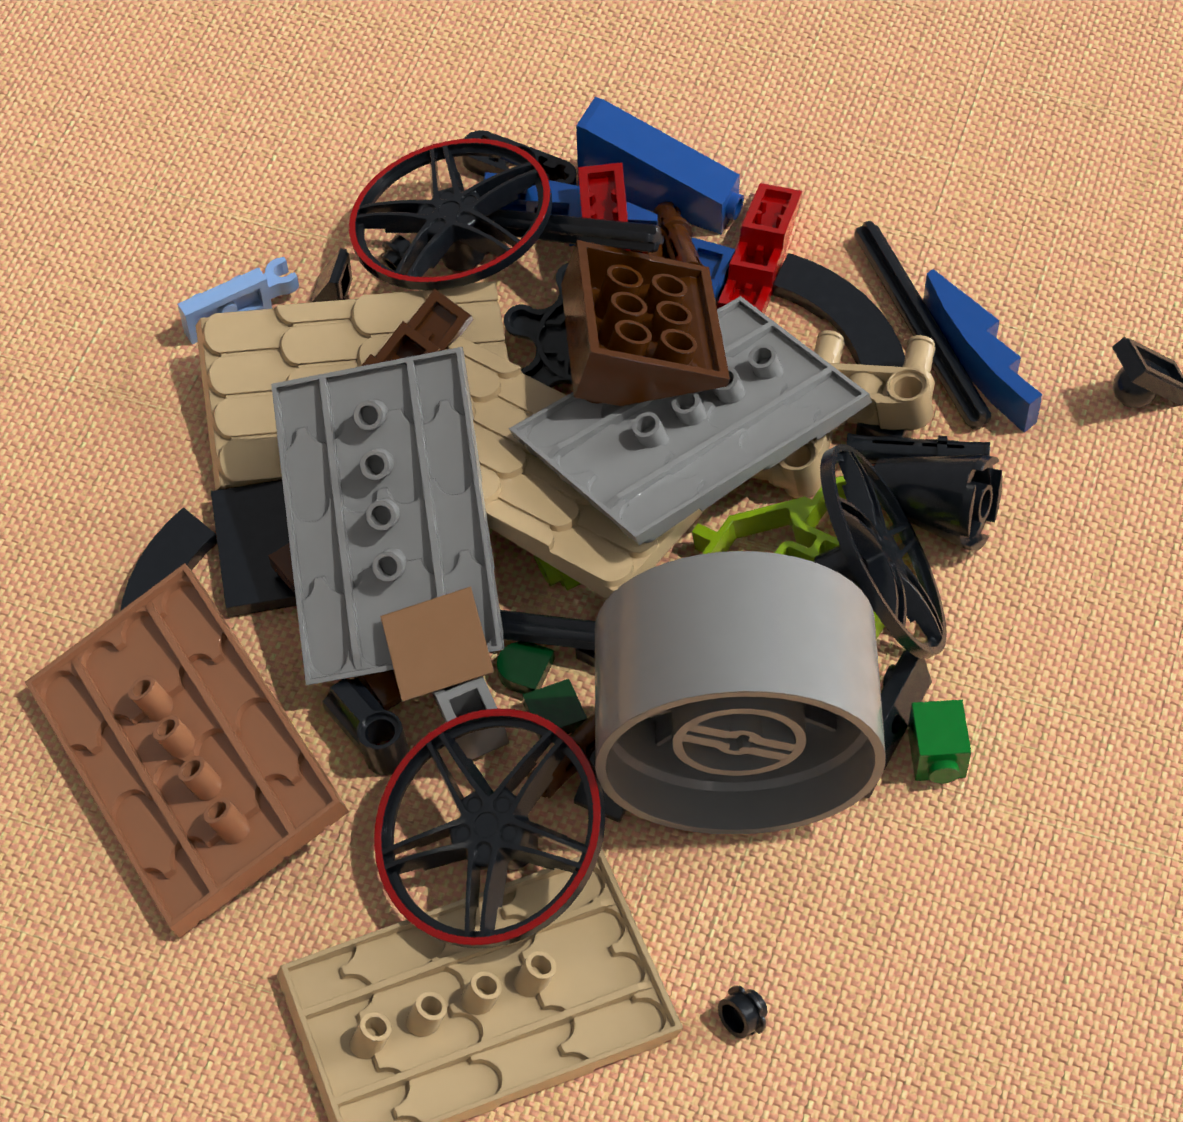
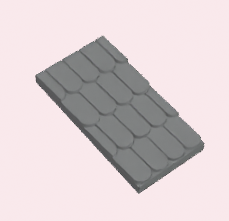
M740 296L717 309L730 377L727 387L625 406L591 403L585 399L574 398V393L572 392L512 426L509 430L514 438L523 444L532 455L539 458L562 481L569 484L587 499L595 509L602 512L616 524L626 536L641 545L642 543L654 541L698 509L704 511L761 470L774 467L812 439L816 438L819 440L872 403L869 393Z
M463 347L271 384L306 686L394 670L380 616L470 586L488 651L503 650L505 648Z

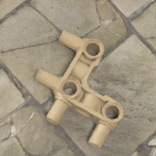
M831 330L819 332L814 352L868 392L872 403L839 426L844 427L846 423L857 424L859 422L879 425L880 429L918 430L925 427L933 417L932 395L935 385L933 376L930 373L935 353V343L931 338L923 335L910 337L903 367L840 363L844 348L843 336ZM839 426L819 440L816 438L812 439L774 467L761 470L751 478L768 480L774 487H783L784 491L794 498L814 496L822 486L820 477L822 456L825 451L829 450L833 431L838 430Z

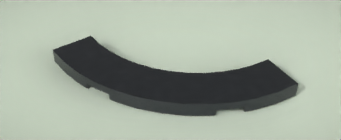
M791 253L787 254L774 281L772 295L805 308L821 320L827 319L843 336V342L849 349L856 364L903 367L905 355L899 339L882 312L864 293L833 271L811 260ZM859 422L856 428V434L865 436L904 437L906 432L905 429H880L879 425Z
M183 507L160 529L138 559L128 580L121 603V610L184 563L192 571L204 555L217 544L216 533Z

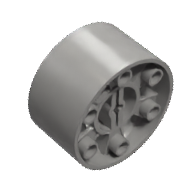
M758 551L715 552L685 557L651 568L622 584L604 602L595 622V769L602 789L615 803L625 810L653 823L685 831L709 834H757L796 828L826 819L860 801L878 783L884 771L886 754L875 617L873 608L861 589L840 573L806 559L778 553Z

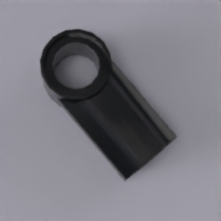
M358 678L340 680L330 687L327 697L322 701L325 711L360 750L371 771L380 775H392L399 763L409 752L400 719L394 713L386 711ZM388 740H390V741H389L388 743H386V744L377 745L378 743H380V742H382V741H388Z

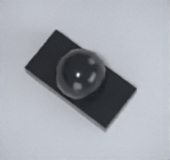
M1123 337L1112 346L1123 366L1115 375L1112 387L1115 397L1124 406L1142 408L1150 404L1157 394L1178 405H1183V374L1174 360L1126 337Z

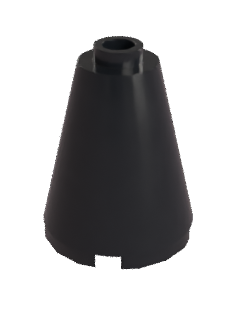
M987 454L880 458L873 467L893 492L910 523L964 549L975 551L980 550L985 545L990 535L981 534L986 521L995 523L1002 494V470L993 469V465L1000 462L998 457Z

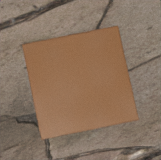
M471 586L380 616L402 702L494 672Z

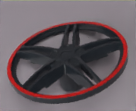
M477 138L440 142L401 157L379 172L365 186L351 211L349 236L359 262L367 271L384 282L414 290H441L460 287L500 272L521 258L536 243L551 215L552 192L548 177L540 163L529 153L514 145L497 140ZM487 156L507 161L516 167L487 178L464 191L454 157ZM446 159L452 187L441 190L437 161ZM430 164L431 200H398L375 203L383 192L401 177L419 167ZM534 185L536 186L538 192L537 212L531 226L520 240L486 217L516 201L519 193ZM365 229H385L386 233H418L404 254L396 271L389 269L375 259L365 241ZM503 241L506 242L507 244L511 245L512 248H509L508 246H506L505 244H503V243H501V242H503ZM491 253L497 256L496 259L471 269L477 266L484 259L485 255ZM441 259L448 269L465 271L447 276L422 277L429 268L434 269Z
M500 708L475 711L456 717L431 731L406 754L395 769L384 790L376 816L374 831L376 864L384 889L395 907L410 923L428 935L452 945L467 948H493L508 945L536 934L560 917L572 905L587 884L596 866L605 830V803L602 787L597 779L595 768L585 751L564 730L545 718L526 711ZM499 727L523 729L542 736L495 791L491 789L472 759L467 758L455 741L475 731ZM551 743H554L555 745L535 768L518 795H514L512 792L536 766L537 759ZM443 747L447 748L475 790L465 798L439 753V750ZM565 755H567L578 771L586 793L588 829L585 844L534 823L528 818L532 808L555 778L552 774ZM432 757L460 813V818L394 844L395 823L404 794L418 771ZM449 836L451 838V845L434 848L395 860V855L415 847L421 848ZM538 837L582 853L579 862L537 850ZM461 860H468L465 930L442 924L426 914L411 898L399 874L420 868L426 871ZM530 863L551 870L557 868L573 873L562 890L540 911L517 924L495 930L498 907H502L507 870H517ZM481 870H487L480 931H475L476 907H479Z

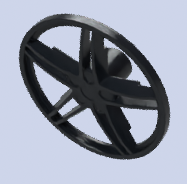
M839 444L825 451L820 464L821 485L826 508L839 545L815 556L814 562L840 573L861 589L881 622L896 641L909 653L920 659H928L941 653L946 645L947 637L946 620L941 597L927 557L905 512L887 483L860 452L846 444ZM836 463H839L846 481L842 488L847 500L839 497L835 476ZM880 503L893 523L890 527L885 525ZM897 533L902 540L899 546L893 538V535ZM906 552L911 559L917 578L902 560ZM906 616L910 623L913 621L917 622L927 638L925 643L918 641L905 628Z

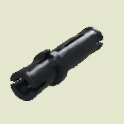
M847 433V445L860 452L871 464H875L880 458L980 454L990 456V442H961L947 440V436L938 435L937 439H913Z

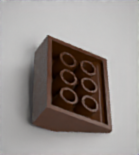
M580 240L576 241L561 284L574 398L585 399L595 404L606 403L625 406L727 387L730 377L709 267Z

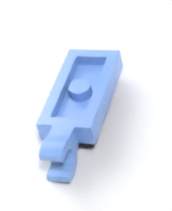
M285 257L270 261L265 268L264 274L258 267L178 303L183 330L191 344L198 342L196 324L200 318L210 317L215 313L272 309L271 299L295 292L299 288L295 272L279 277L289 272Z

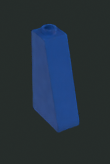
M594 97L576 125L578 167L623 163L626 202L652 212L660 203L672 202L674 203V208L676 206L679 207L682 218L686 219L689 224L718 234L723 233L730 219L736 220L738 218L744 201V195L739 194L740 174L604 99Z

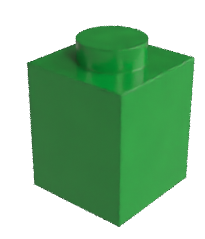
M963 700L913 702L911 704L907 729L915 781L930 780L934 783L944 784L959 778H966L971 757V747Z

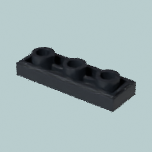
M907 650L903 651L896 665L892 664L888 667L884 676L883 690L881 691L886 754L884 770L908 727L911 704L913 702H921L932 683L926 660L915 657ZM875 787L865 796V798H870Z

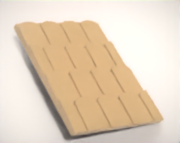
M496 281L471 283L460 287L438 290L468 312L474 319L460 337L509 361L500 305L498 303ZM433 290L363 295L358 299L277 305L275 309L215 313L210 317L200 318L196 324L215 490L282 480L271 384L362 366L370 354L373 356L378 354L402 321L408 324Z
M460 336L448 346L449 349L463 347L487 522L488 527L608 599L622 584L654 568L704 512L698 509L654 541L639 545L633 539L626 536L602 512L595 509L573 487L562 481L544 462L532 455L523 444L514 438L509 430L512 426L567 395L523 374L520 366Z
M602 848L590 879L572 905L550 925L523 940L493 948L461 947L440 941L421 931L408 920H404L283 964L276 975L282 993L286 998L285 1001L299 1040L302 1042V1048L317 1089H319V1096L329 1122H461L493 1111L501 1104L591 1074L596 1068L657 1048L665 1041L677 1038L683 1029ZM581 856L573 858L571 860L579 862ZM546 868L506 883L502 907H498L495 930L517 924L540 911L562 890L573 873L557 868L554 870ZM484 891L479 893V907H476L475 931H480ZM466 898L428 911L426 914L442 924L465 930Z

